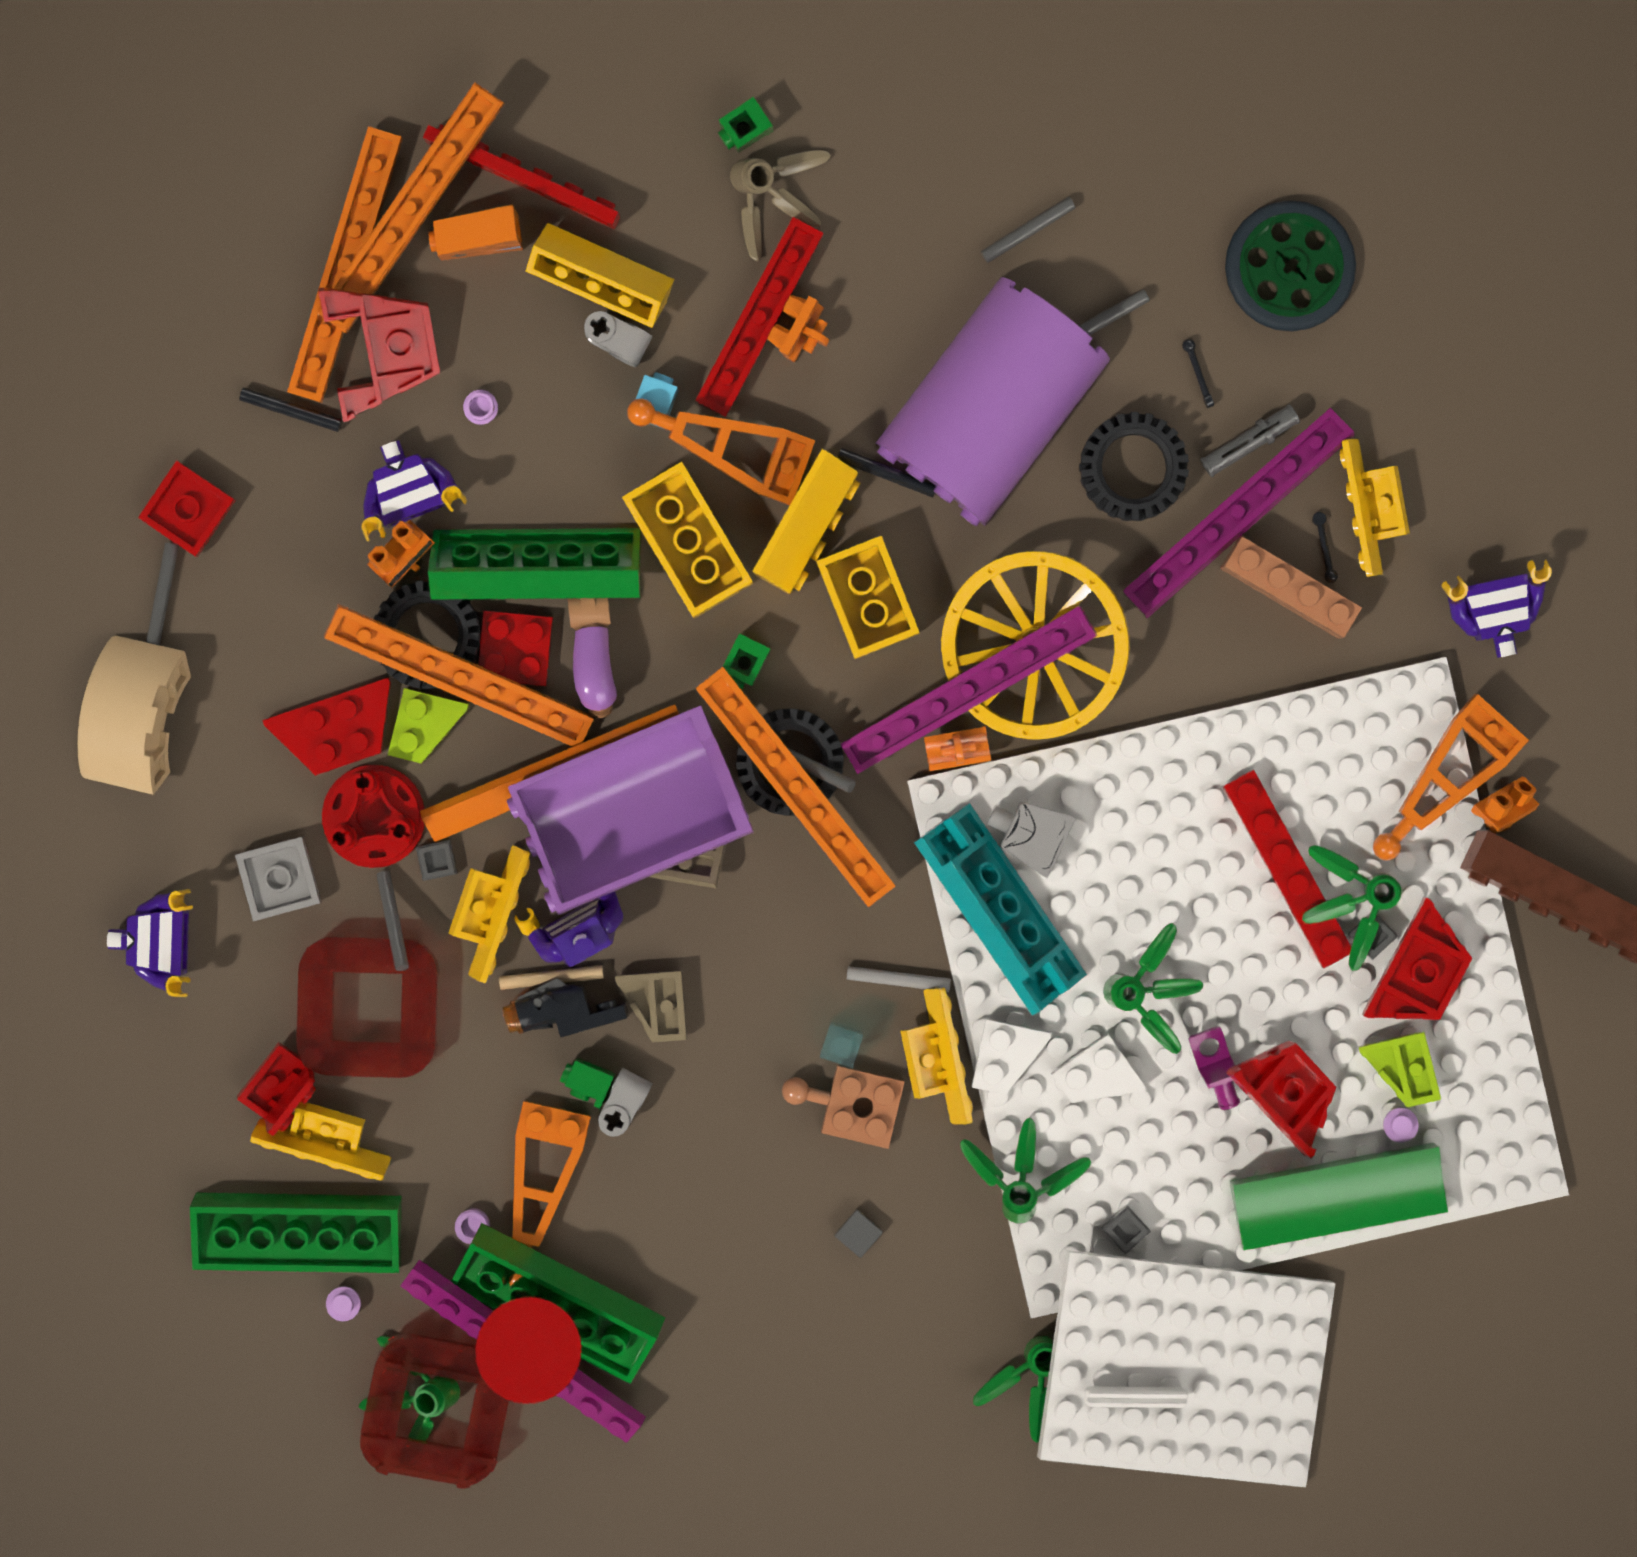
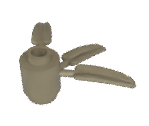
M813 150L778 158L776 161L777 165L773 167L767 161L759 158H743L733 165L730 172L731 183L737 191L747 193L748 207L745 206L741 209V219L746 247L753 260L759 261L762 256L760 210L757 206H754L753 194L768 191L774 196L772 203L781 211L813 228L820 227V219L805 204L786 189L779 188L776 190L771 185L774 180V173L779 172L781 177H785L817 167L830 159L831 154L829 152Z

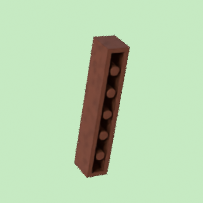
M1490 831L1476 832L1460 866L1461 869L1470 873L1468 879L1485 887L1490 883L1500 888L1498 894L1514 902L1521 899L1530 904L1528 907L1530 911L1543 917H1548V914H1551L1560 919L1558 925L1575 933L1580 929L1590 934L1588 940L1604 948L1611 945L1620 950L1618 953L1620 957L1637 963V907Z

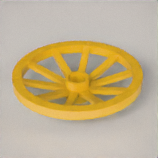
M1045 551L1019 552L999 558L982 567L957 592L947 611L943 625L941 652L948 681L962 674L960 666L982 662L1012 645L1008 644L958 656L957 635L961 618L1016 641L1045 626L1049 567L1064 571L1084 583L1050 622L1076 608L1091 591L1102 602L1111 624L1093 628L1098 635L1095 638L1114 635V659L1110 673L1071 653L1058 658V660L1105 683L1101 692L1087 707L1079 711L1053 661L1044 666L1070 717L1052 723L1033 724L1040 669L1028 676L1022 722L1010 720L987 707L999 693L968 710L988 727L1017 738H1054L1085 726L1096 718L1114 698L1121 686L1128 666L1130 653L1129 630L1125 614L1116 595L1108 584L1092 569L1075 559L1057 553ZM1038 566L1034 624L1031 623L1000 573L1018 567ZM991 579L1022 628V631L967 609L966 606L973 595Z

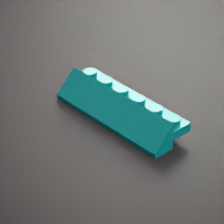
M970 803L914 842L1032 1015L1043 1010L1059 995L1071 989L1087 975Z

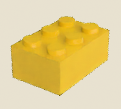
M882 536L816 561L854 660L920 633Z

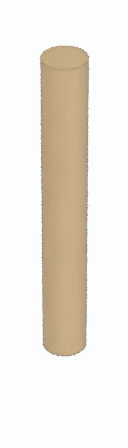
M596 965L499 976L500 989L505 990L541 986L556 978H559L564 983L604 979L603 966Z

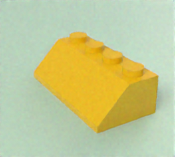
M821 450L753 570L754 575L789 595L793 589L801 590L810 574L804 571L810 559L818 560L827 544L821 539L828 528L832 531L835 530L844 514L838 509L845 498L849 501L852 500L861 484L855 480L858 476L856 470L829 452Z

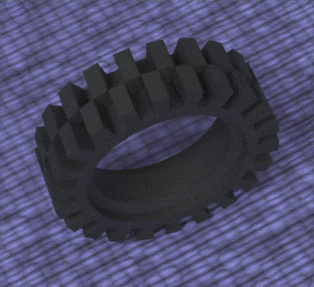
M1139 412L1122 413L1106 420L1090 435L1082 450L1081 462L1079 464L1082 487L1085 488L1089 500L1095 503V507L1100 511L1106 512L1112 518L1116 517L1122 519L1121 521L1128 522L1153 518L1174 504L1186 485L1185 481L1189 473V469H1187L1189 458L1184 450L1186 446L1183 440L1180 441L1177 436L1178 432L1174 428L1171 429L1166 421L1154 418L1152 414H1139ZM1139 435L1148 438L1162 451L1166 466L1164 480L1160 487L1148 497L1127 499L1112 491L1105 482L1102 474L1104 453L1113 441L1121 437Z
M417 581L413 584L403 585L401 589L393 591L388 595L389 598L379 606L380 610L378 614H375L374 620L395 629L405 611L415 605L434 603L444 607L454 617L459 632L458 644L453 654L475 663L478 657L477 652L480 648L482 629L479 625L477 612L474 611L468 599L431 600L429 582ZM380 663L391 677L396 678L405 685L422 689L437 688Z
M791 708L775 710L762 716L775 733L792 729L808 734L816 741L821 750L823 765L841 774L843 773L844 758L840 741L833 729L823 719L808 711ZM739 745L736 767L738 778L746 794L758 806L771 813L783 816L795 815L778 792L765 784L760 776L758 767ZM819 778L815 783L828 800L837 789L836 786Z

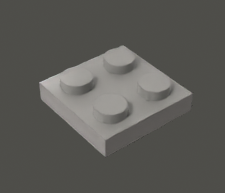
M304 836L235 855L253 921L322 903Z

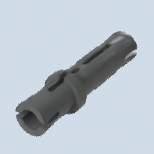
M1288 404L1285 408L1265 420L1262 418L1255 421L1254 427L1230 440L1206 457L1201 458L1200 461L1212 478L1218 472L1242 459L1265 443L1268 445L1274 443L1275 437L1292 426L1299 424L1300 419L1292 406ZM1276 423L1278 424L1277 426L1273 427L1272 429L1266 431V432H1265L1264 434H1262L1261 436L1257 437L1256 439H1253L1255 436L1261 434L1262 432H1264L1265 430H1267V429L1270 428L1271 426L1275 425ZM1247 443L1246 445H1244V446L1241 447L1240 449L1236 450V451L1233 452L1232 454L1228 455V456L1225 457V458H1222L1223 456H1225L1226 454L1230 453V452L1233 451L1234 449L1238 448V447L1241 446L1242 444Z

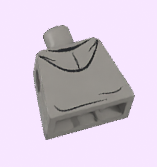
M1020 802L1014 814L999 806H995L987 824L1005 832L1000 842L1002 848L1040 875L1048 878L1076 818Z

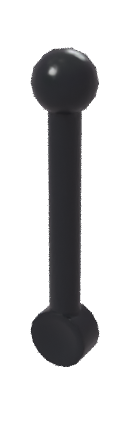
M1186 339L1182 343V348L1185 352H1188L1203 394L1205 406L1208 409L1214 406V402L1208 391L1194 351L1196 344L1192 339Z
M1317 512L1312 516V522L1318 528L1327 570L1325 580L1329 583H1334L1338 579V574L1333 570L1324 523L1326 522V515L1322 512Z

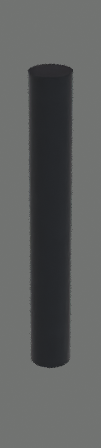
M244 387L240 393V401L332 431H340L343 421L340 418Z
M841 448L837 458L845 464L929 497H934V489L937 486L932 482L926 480L920 482L906 472Z

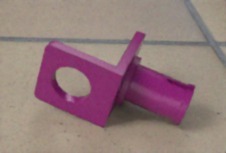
M1216 1026L1189 1036L1188 1040L1198 1071L1207 1088L1214 1089L1219 1108L1228 1110L1238 1106L1240 1099L1237 1096L1232 1078L1226 1073L1235 1064L1230 1056L1221 1027ZM1209 1038L1217 1040L1219 1047L1214 1054L1207 1056L1200 1052V1044L1204 1040Z

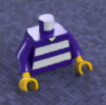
M394 441L380 447L386 466L374 470L373 478L367 484L363 504L364 521L361 528L366 541H370L369 535L375 530H379L381 538H385L386 533L382 522L385 527L391 528L400 521L406 522L445 506L453 512L454 509L451 505L455 499L460 498L464 504L467 503V499L458 488L450 471L432 458H422L419 454L406 458L400 441Z
M1533 560L1528 562L1527 568L1531 575L1529 579L1527 574L1467 586L1462 578L1457 576L1458 584L1453 589L1444 581L1442 588L1448 595L1452 620L1468 636L1475 637L1476 641L1493 638L1497 658L1517 654L1513 633L1530 630V624L1535 622L1544 599L1546 581L1552 574L1547 560H1544V567L1536 571Z
M190 889L158 894L137 907L135 915L128 916L127 929H109L107 934V947L109 950H126V965L134 967L136 975L152 986L167 991L171 997H187L188 994H184L181 990V984L183 982H191L189 977L181 976L187 974L189 910L193 909V905L187 906L184 903V895L191 893Z
M614 891L580 906L542 929H539L540 923L531 908H527L530 915L527 920L520 921L516 915L514 917L521 933L529 935V941L544 961L549 963L563 961L568 967H573L613 943L615 931L623 921V912Z

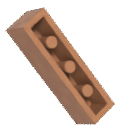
M1244 537L1236 540L1220 567L1221 570L1337 639L1346 636L1362 609L1359 605Z

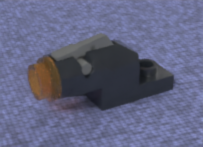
M559 978L519 996L517 1000L510 1001V1005L503 1007L504 1018L510 1033L518 1031L519 1034L531 1030L551 1029L553 1024H557L560 1038L629 1017L626 1003L617 1005L616 999L596 1004L597 1011L592 1012L585 986L577 984L566 985Z

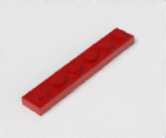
M439 124L438 128L428 125L423 135L425 142L432 145L445 125ZM480 141L466 160L470 164L614 230L619 222L620 215L618 211L614 210L616 207L614 203L598 196L595 201L583 196V189L569 182H565L564 187L551 181L553 176L541 169L534 167L533 171L530 172L520 167V160L508 154L502 153L501 158L488 152L490 147Z
M792 217L695 402L725 418L727 417L762 352L773 326L779 320L787 300L795 290L824 235L823 232Z
M1252 769L1223 785L1225 793L1321 968L1325 969L1350 955L1351 945L1336 918L1307 924L1302 920V916L1306 911L1326 900L1255 770Z

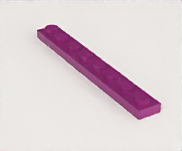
M1329 408L1123 590L1124 595L1146 619L1149 618L1342 447V440L1354 437V431Z
M1081 605L844 741L841 743V746L857 774L1098 635Z
M421 1260L417 1261L400 1285L414 1298L424 1302L443 1318L450 1320L475 1339H477L483 1322L493 1311ZM578 1369L567 1387L556 1395L626 1443L641 1427L646 1418L645 1415Z

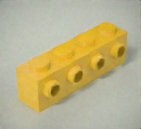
M547 223L534 243L526 268V272L651 328H653L663 311L675 280L550 223Z

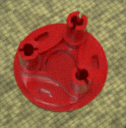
M383 765L360 766L343 774L329 789L322 808L323 830L332 848L348 862L366 868L386 867L404 859L419 843L425 827L420 811L425 809L424 802L415 784L400 771Z
M537 1297L516 1298L497 1307L483 1322L476 1340V1362L485 1383L499 1396L516 1403H539L559 1394L575 1376L581 1359L580 1336L570 1316L553 1302Z

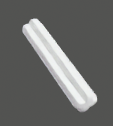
M1088 1386L1085 1389V1403L1089 1407L1183 1408L1187 1405L1188 1397L1187 1390L1183 1387Z

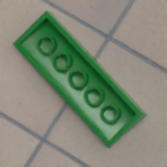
M640 528L433 530L432 540L435 543L431 546L428 567L431 600L640 598Z
M1435 1143L1229 1181L1243 1251L1448 1212L1440 1147Z
M196 1192L190 1205L192 1270L399 1273L401 1269L402 1196Z
M483 1223L478 1228L451 1279L452 1283L493 1311L503 1303L521 1297H537L553 1302L561 1307L576 1325L581 1341V1359L631 1384L656 1342L666 1318ZM513 1274H520L522 1277L514 1281L510 1286L509 1277Z

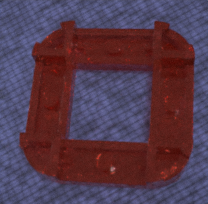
M331 936L310 945L301 957L298 969L296 1041L297 1050L304 1066L326 1076L386 1078L410 1077L427 1067L436 1054L438 1047L437 1008L440 967L432 951L426 945L419 942V940L405 938L404 943L409 968L403 971H396L389 938ZM335 972L402 974L400 1042L333 1039Z
M402 1334L387 1340L378 1352L375 1360L360 1432V1449L367 1462L375 1468V1471L387 1476L389 1472L455 1484L456 1488H470V1485L479 1483L494 1471L498 1461L497 1455L509 1400L496 1394L485 1383L476 1362V1345L418 1334ZM410 1371L476 1383L463 1448L396 1436Z

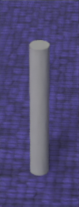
M848 966L846 980L918 989L944 987L946 992H949L951 982L950 978Z

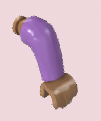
M568 598L571 628L577 630L575 632L573 651L575 688L584 707L588 708L591 716L604 718L613 711V703L617 697L610 664L608 629L605 628L611 624L608 598Z

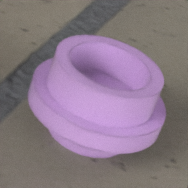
M476 390L466 397L463 410L465 416L472 423L485 425L496 417L498 402L490 392Z
M1402 1107L1394 1108L1384 1118V1132L1395 1142H1407L1418 1131V1119L1409 1109Z
M347 1286L335 1288L326 1299L327 1312L338 1321L353 1319L361 1307V1299L358 1293Z

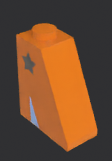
M513 205L433 221L434 231L428 232L431 252H437L440 260L523 250L519 215Z

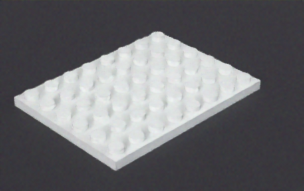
M1066 1250L1037 1457L1040 1460L1306 1487L1335 1283L1330 1280ZM1088 1386L1183 1387L1187 1390L1188 1397L1187 1405L1183 1408L1089 1407L1085 1403V1389Z

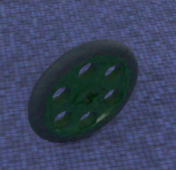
M1286 200L1270 203L1259 208L1242 221L1229 243L1226 253L1225 271L1227 284L1232 296L1245 314L1266 327L1293 332L1310 329L1324 323L1339 311L1349 297L1355 281L1356 259L1354 247L1347 231L1334 216L1323 208L1308 202ZM1277 223L1285 224L1290 229V238L1285 242H1278L1272 237V227ZM1312 231L1319 232L1324 239L1323 247L1319 250L1308 248L1305 243L1307 233ZM1259 248L1265 252L1267 260L1264 266L1254 267L1248 262L1247 257L1250 250ZM1284 258L1288 261L1293 258L1297 259L1299 262L1296 265V269L1299 271L1297 274L1293 271L1288 274L1283 271L1286 265L1282 261ZM1325 264L1332 268L1334 277L1331 282L1326 284L1316 279L1315 270L1319 265ZM1265 281L1271 282L1276 287V296L1269 301L1261 299L1257 292L1259 284ZM1301 289L1308 293L1310 302L1306 308L1299 309L1292 304L1291 295L1295 290Z

